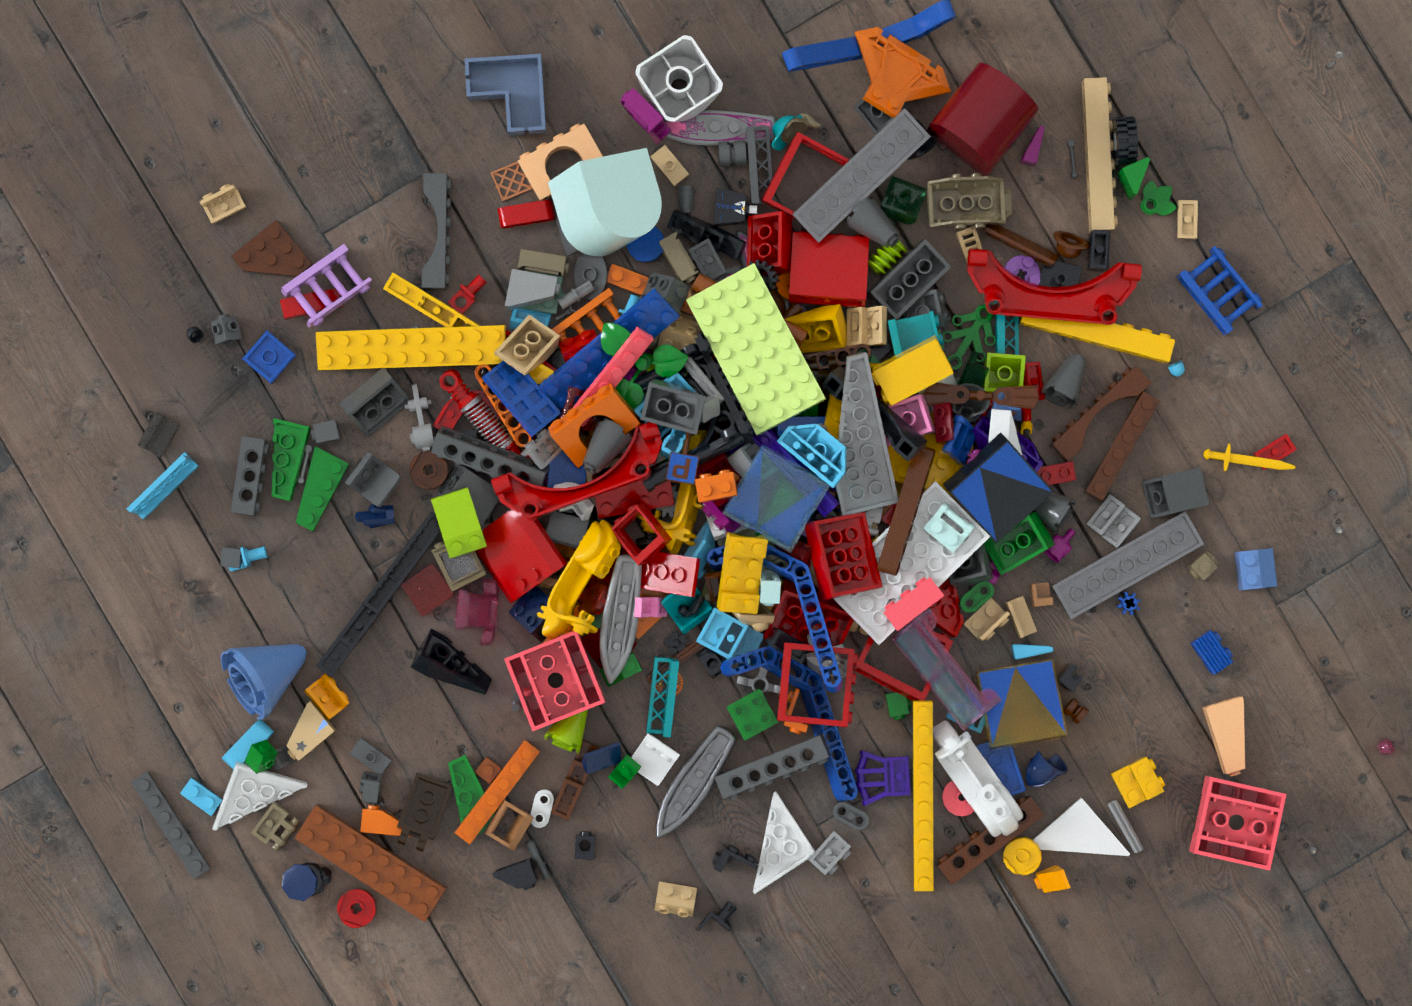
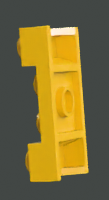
M727 532L716 606L719 611L758 613L760 599L758 592L763 558H766L768 539L765 535L745 537Z

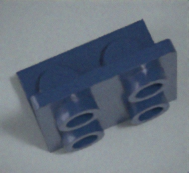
M536 586L522 596L509 610V613L528 632L542 642L545 638L542 634L545 619L538 617L537 613H544L541 606H547L549 597Z

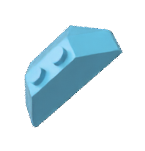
M819 424L788 426L777 440L780 445L833 489L846 474V447Z
M708 520L697 534V538L693 541L696 545L690 546L684 554L687 557L700 558L698 579H701L706 572L704 566L708 562V552L716 548Z

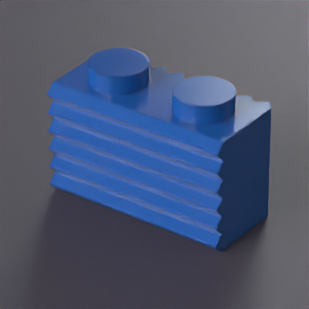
M1208 630L1193 640L1190 645L1211 675H1215L1233 663L1231 659L1233 655L1227 647L1224 648L1221 645L1222 639L1216 631Z

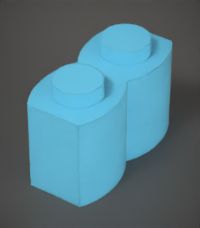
M672 428L671 434L663 441L661 455L669 460L670 452L681 453L685 443L686 432Z

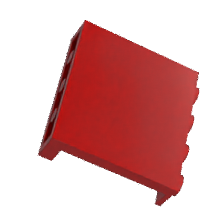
M806 231L793 232L788 302L865 307L869 238L863 235L827 234L818 243Z

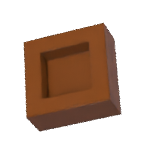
M486 757L475 773L490 784L502 768Z

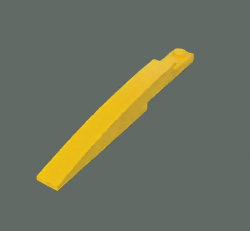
M393 272L383 288L445 327L481 326ZM540 364L528 374L537 384H541L555 371L544 364Z

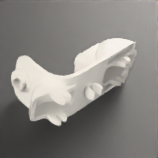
M946 720L933 728V740L940 750L934 754L993 837H997L1001 833L1004 836L1013 833L1019 827L1018 821L1023 818V812L971 740V735L965 731L959 736L952 725Z

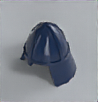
M1038 751L1030 759L1027 766L1026 784L1032 787L1045 786L1067 773V765L1058 754L1046 760Z

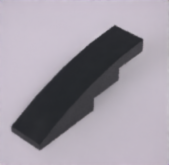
M678 210L673 211L667 226L696 244L709 238L716 252L721 251L736 260L740 259L747 243L723 229Z

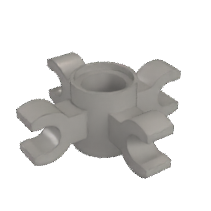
M760 667L759 674L754 679L738 676L737 684L750 686L753 691H756L754 687L755 682L761 679L765 682V688L761 690L762 693L770 691L780 694L779 685L768 683L766 679L768 670Z

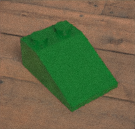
M1036 511L1025 517L997 543L991 537L984 542L986 550L1001 576L1055 545Z

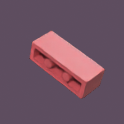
M923 577L915 583L917 586L912 591L907 589L900 595L901 599L898 602L891 601L884 607L886 611L883 614L897 632L944 597V594L930 577L928 579Z

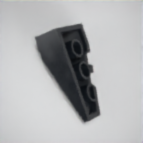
M431 628L418 649L411 668L427 677L485 695L492 679L475 663H470L464 657L466 654L462 650L458 651L451 645L452 641L448 637Z

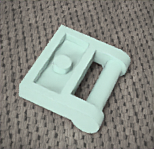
M945 502L923 529L951 553H954L975 526L972 523L966 522L949 508L950 505ZM946 514L963 528L964 532L960 534L940 517Z

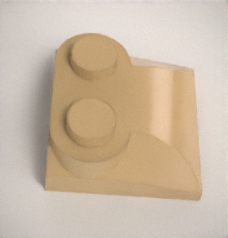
M760 602L757 614L731 612L742 624L750 625L753 627V630L759 632L768 629L775 618L763 603Z

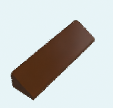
M999 224L988 225L985 228L986 235L1051 268L1054 267L1059 257L1058 254Z

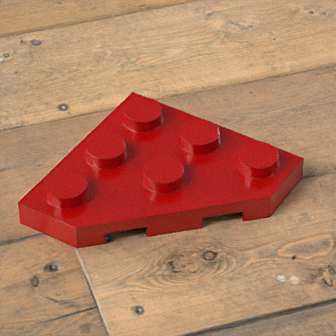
M948 578L938 587L944 594V597L920 615L950 637L955 638L964 623L963 614H960L958 606L960 601L957 589L950 584Z

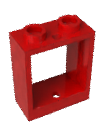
M633 504L627 509L628 513L624 517L621 516L614 521V526L611 529L636 564L643 565L663 549L672 538L645 504ZM640 514L658 536L643 551L638 548L624 530Z

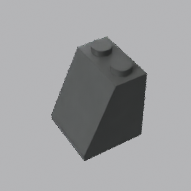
M455 464L436 495L442 496L468 487L479 523L483 525L484 522L490 519L494 507L500 504L498 495H496L491 484L462 465Z
M1201 468L1142 481L1151 519L1209 505L1208 493L1205 489Z

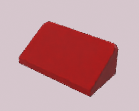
M1040 362L1025 363L1023 386L1035 385L1039 395L1038 400H1045L1044 393H1041L1043 381Z

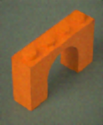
M611 383L607 386H602L596 394L584 399L582 404L570 409L564 417L553 421L550 427H548L551 437L577 468L583 465L588 449V444L579 435L580 426L586 419L595 415L607 416L624 428L622 431L624 434H627L640 424L638 415Z

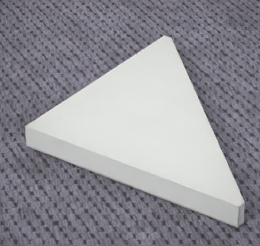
M236 761L212 830L216 831L220 827L233 823L253 811L256 812L274 801L290 796L302 788H307L308 783L267 770L256 774L249 765Z
M776 791L773 792L759 867L753 888L754 894L808 860L815 852Z
M1079 798L1033 839L1041 850L1120 856L1130 855L1082 798Z

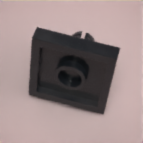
M1056 261L1053 268L1043 264L1038 285L1048 287L1076 285L1079 282L1082 267Z

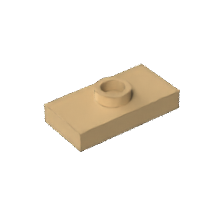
M666 145L650 156L674 187L689 176V173Z

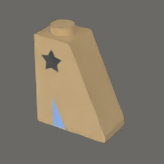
M312 701L307 703L287 744L289 749L287 752L294 760L296 758L298 761L302 760L337 731Z

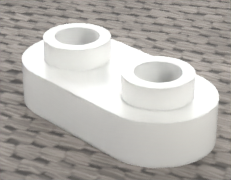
M540 790L535 795L530 814L534 817L531 822L534 827L542 828L549 822L554 803V796L549 790ZM542 796H546L548 798V801L546 803L541 802L540 799ZM537 815L543 816V820L541 822H538L536 820Z

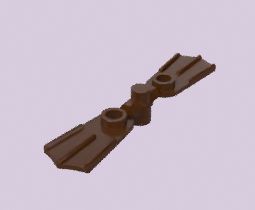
M935 383L927 387L923 393L928 406L945 402L962 404L971 399L979 401L994 400L998 405L1034 410L1039 399L1035 385L1000 387L994 393L983 390L970 391L969 393V390L964 386ZM959 391L964 392V397L961 399L957 397ZM1001 392L1005 394L1003 400L998 399V394Z

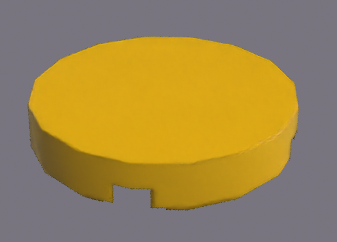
M1027 837L1012 839L1007 843L1003 852V861L1006 867L1015 874L1029 875L1035 872L1042 860V852L1039 845L1033 839Z

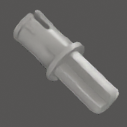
M587 281L576 289L572 288L569 293L558 298L557 301L564 310L576 301L580 302L582 297L594 291V287L590 281Z

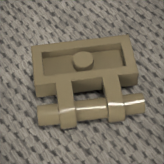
M274 801L251 834L265 844L272 839L275 841L272 848L278 852L282 846L286 845L291 833L297 830L300 819L294 816L291 822L288 821L286 817L290 812ZM282 825L285 830L281 835H278L276 831Z

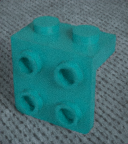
M697 586L695 591V597L696 595H701V592L699 591ZM668 594L661 601V604L683 634H686L709 617L713 611L707 600H704L696 615L684 618L678 613L679 606L692 605L695 597Z

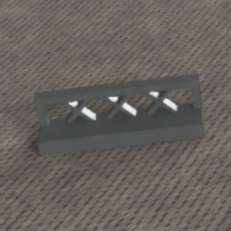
M769 126L746 127L751 204H764L759 200V190L763 186L767 189L768 186L765 183L768 180L770 183L773 178ZM755 131H765L766 139L762 144L755 140ZM760 148L767 153V158L763 163L756 159V153ZM766 162H768V168L764 166ZM761 167L768 172V178L764 183L758 178L757 174Z

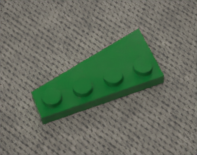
M316 446L296 519L297 524L314 532L350 465Z
M466 754L448 763L461 823L485 793ZM493 813L478 834L486 831L495 813Z

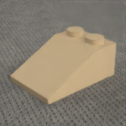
M528 315L498 347L494 355L523 375H527L545 362L558 348L560 335L531 315Z

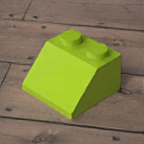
M987 352L981 387L985 391L993 392L1000 387L1023 386L1026 355Z

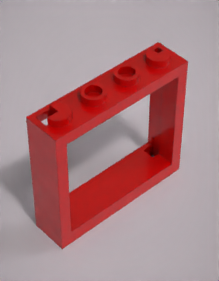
M799 132L794 135L760 201L777 211H783L794 220H796L792 215L794 211L772 200V197L800 143L842 166L850 160Z
M916 619L907 624L906 627L944 646L922 692L864 662L874 642L870 636H868L858 656L857 665L853 666V671L905 696L911 701L926 699L953 644L948 635L944 633L938 634L933 631L931 626L915 622Z
M784 642L777 721L848 727V723L852 724L853 712H849V705L854 703V692H851V684L855 685L856 673H852L853 665H857L858 654L854 653L855 649L832 647L834 653L848 655L842 721L787 716L786 707L792 649L814 651L813 645ZM817 646V647L820 648V649H823V648H825L826 646Z

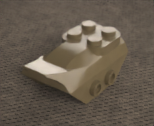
M982 173L971 174V177H963V174H954L951 178L928 181L926 204L930 227L955 226V229H965L966 226L974 225V228H985V225L1006 224V218L1012 214L1011 191L1004 186L1003 178L982 176Z

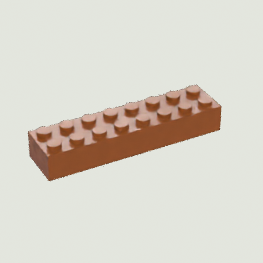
M319 804L315 805L295 836L296 840L424 922L428 919L448 888Z

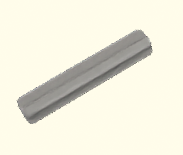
M688 357L684 365L686 370L707 395L717 394L719 402H723L724 397L694 360Z
M1113 800L1109 802L1108 807L1133 852L1138 853L1142 851L1143 846L1118 801Z

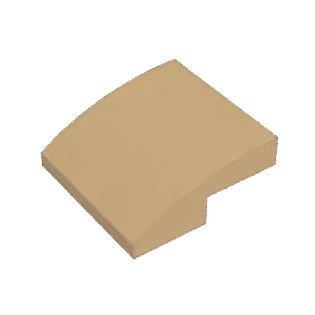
M876 306L847 309V347L857 344H866L868 347L887 345V307Z

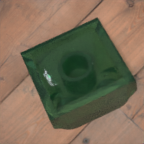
M892 176L880 207L888 218L904 224H913L917 220L927 189Z

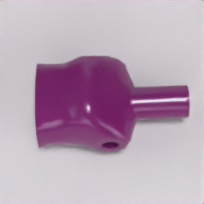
M1070 528L1063 537L1056 534L1052 538L1055 545L1045 550L1044 553L1051 560L1059 563L1071 551L1072 547L1069 541L1076 532Z

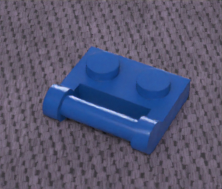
M955 415L953 420L954 440L947 441L946 445L942 448V452L948 454L957 464L965 465L968 458L967 454L970 453L975 440L972 430L974 427L964 417Z

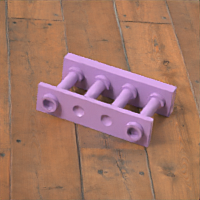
M345 244L282 287L281 292L285 298L289 295L294 296L310 316L307 322L309 328L313 325L317 327L324 321V317L358 293L364 294L370 289L372 279L369 277L363 281L347 261L348 248ZM335 263L341 264L357 285L349 292L331 271V266ZM321 273L326 275L342 296L333 303L315 281V277ZM305 284L313 289L326 306L319 313L315 312L300 292V288Z

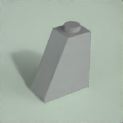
M512 269L505 309L514 310L554 300L555 294L559 295L561 283H558V278L555 276Z

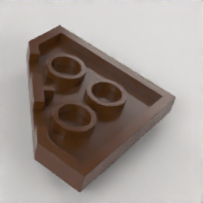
M277 220L232 255L244 272L297 277L312 266V263Z

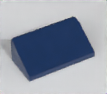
M617 742L586 753L581 762L585 772L591 774L620 763V743Z

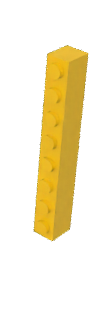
M1021 317L1019 325L1165 364L1170 362L1175 340L1171 339V336L1168 334L1160 333V335L1152 334V330L1141 328L1140 331L1134 329L1133 325L1123 323V325L1115 323L1106 325Z

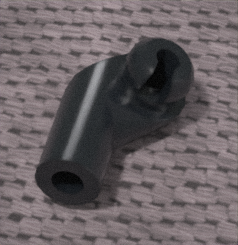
M696 595L692 605H680L678 613L684 618L696 615L705 598Z

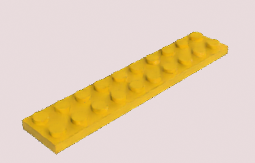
M486 325L316 332L318 370L499 364L503 360L494 355V352L506 340V326Z

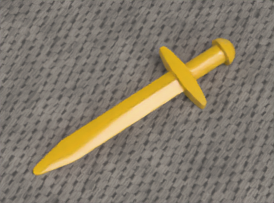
M1228 443L1225 453L1207 449L1203 454L1206 460L1209 458L1223 460L1224 471L1227 470L1229 462L1277 470L1296 468L1294 465L1280 460L1231 453L1230 443Z

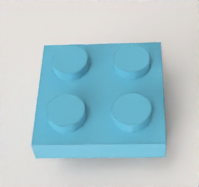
M714 607L696 642L729 659L758 649L763 640V634Z

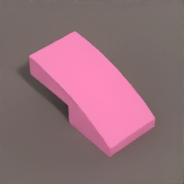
M635 597L634 617H667V611L661 604L665 597Z

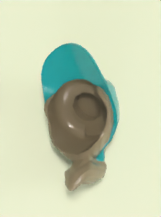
M801 113L797 116H783L772 127L775 136L772 148L780 151L787 144L791 143L797 132L804 134L808 127L818 129L822 125L806 113Z

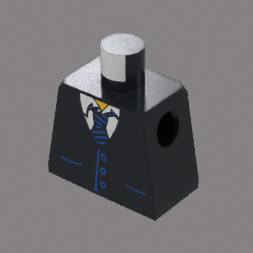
M716 188L714 226L744 224L745 215H757V205L746 204L747 195Z

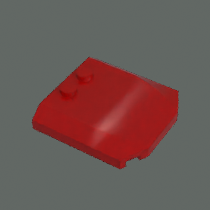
M527 508V515L534 514L530 508ZM509 510L482 530L487 547L475 550L510 604L567 565L538 519L528 520L522 513H516L513 510Z

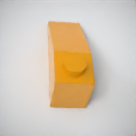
M1058 865L1035 873V885L1038 890L1041 889L1044 893L1071 888L1064 869Z

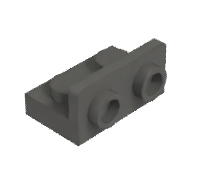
M709 238L688 249L693 264L696 263L699 268L698 275L701 273L714 280L727 272Z

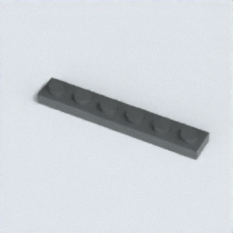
M149 771L131 782L192 878L195 879L209 870L211 867Z

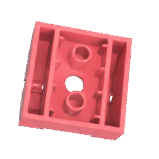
M575 631L504 659L532 731L606 702L581 636ZM552 673H559L563 677V684L559 688H553L548 683V678Z
M1205 775L1201 793L1202 797L1189 852L1270 870L1287 794ZM1233 815H1240L1243 818V826L1238 830H1233L1229 826V819Z

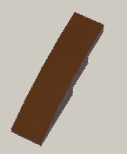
M584 739L582 740L581 750L575 755L551 814L567 821L569 820L588 776L581 763L586 753L600 749V746Z

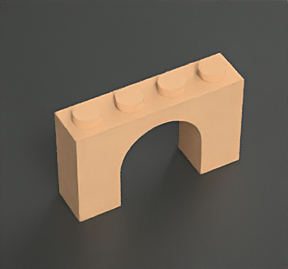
M576 124L570 128V132L566 134L560 133L553 138L554 141L548 144L544 142L536 147V151L532 153L528 151L520 156L518 163L539 201L552 198L548 185L550 178L546 173V164L553 153L559 150H571L577 153L582 161L603 157L585 124Z

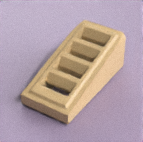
M972 226L956 233L967 263L970 248L982 249L977 231ZM972 234L971 238L963 240L964 236ZM975 242V245L966 248L965 244Z

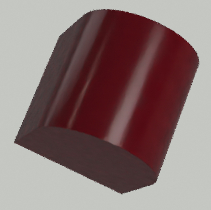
M978 63L932 120L927 130L937 138L939 143L976 172L982 173V176H989L1038 112V106L1008 76L990 65Z

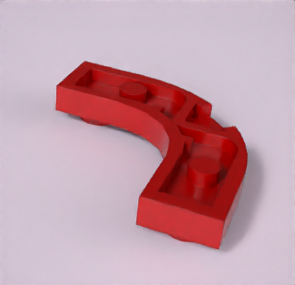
M471 390L482 399L478 404L480 405L482 402H485L483 405H487L486 409L490 408L489 412H493L492 416L496 415L495 418L502 421L486 393L481 390ZM455 396L444 405L433 427L440 429L441 426L452 430L454 429L458 420L464 414L459 410L458 400H454Z

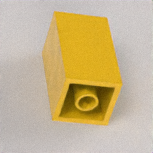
M934 335L874 366L873 373L871 374L876 386L880 385L882 388L880 391L885 403L889 402L892 406L954 374Z

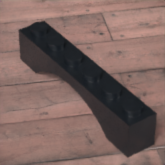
M839 366L831 371L821 385L832 396L841 401L845 368ZM877 397L885 435L893 449L906 461H910L920 453L928 441Z

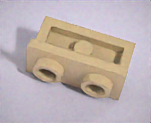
M234 184L224 185L220 188L219 192L215 194L209 193L203 196V200L200 201L212 225L247 208Z
M659 882L654 910L662 914L672 913L680 917H692L697 888Z

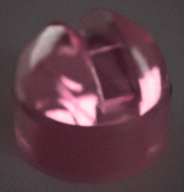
M1388 738L1381 741L1378 745V750H1381L1380 753L1382 755H1389L1395 752L1394 746Z

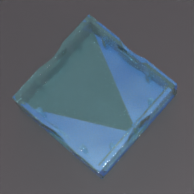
M761 444L737 485L738 496L730 497L723 509V514L746 528L759 532L767 540L791 553L805 529L807 520L817 509L830 486L818 475Z

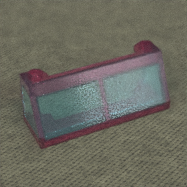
M928 608L907 624L892 640L964 731L1002 700L992 689H984L979 692L933 633L932 629L937 625V617Z

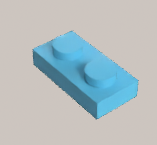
M193 777L180 793L210 816L214 814L223 800Z

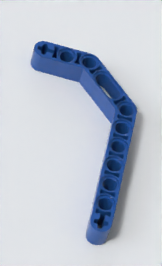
M942 0L912 18L883 28L881 35L885 38L892 35L905 44L931 33L955 19L956 15L950 0ZM856 37L794 47L782 53L788 72L863 59Z
M767 544L766 557L774 555L788 562L789 565L786 568H781L763 558L762 566L795 582L824 685L829 692H838L842 688V679L810 570L805 563ZM725 546L712 549L707 554L708 564L714 571L722 570ZM718 557V562H715L714 558ZM799 571L806 572L802 577L796 575ZM805 588L811 589V592L807 595L801 593ZM815 606L817 609L810 613L807 611V608ZM815 624L822 625L820 630L815 631L812 629ZM820 642L827 643V646L823 649L817 647ZM826 660L833 662L829 667H825L822 664ZM832 673H833V677H834V680H835V683H836V684H833V685H832V683H831V681H830V676H829V674H832Z
M771 646L762 647L724 660L721 663V672L725 676L730 677L763 667L781 678L782 668L779 663L780 661L783 663V653ZM764 652L767 654V660L764 658ZM747 658L750 659L751 665L748 664ZM791 659L790 667L795 670L796 676L790 674L789 683L800 689L808 717L820 719V715H822L823 719L835 720L821 676L803 664ZM737 664L738 667L732 669L731 665ZM811 724L814 736L823 733L831 754L832 752L835 753V759L831 755L827 758L828 762L824 763L835 799L840 802L855 799L858 790L837 726ZM838 770L841 772V778L838 775Z

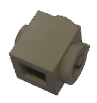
M1206 552L1200 554L1187 567L1190 570V575L1195 580L1203 581L1218 568V562L1214 556Z

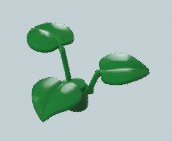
M605 323L601 334L603 350L608 355L614 356L631 333L621 325ZM668 344L657 347L653 356L650 353H643L635 362L638 371L630 381L623 378L615 389L629 406L634 409L644 398L642 387L637 383H633L642 370L655 365V371L659 376L670 377L684 367L688 360V355Z

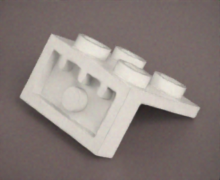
M648 733L631 758L641 766L638 773L658 786L680 754Z

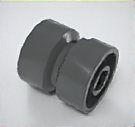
M745 140L734 141L733 144H730L729 141L718 142L720 167L731 166L732 163L736 166L747 165Z

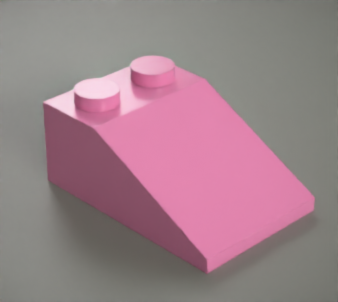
M919 394L904 399L892 406L890 404L887 405L921 436L935 432L924 395ZM885 435L887 447L891 446L889 439Z

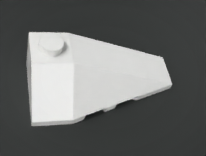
M991 409L988 443L1001 432L1022 455L1011 410Z

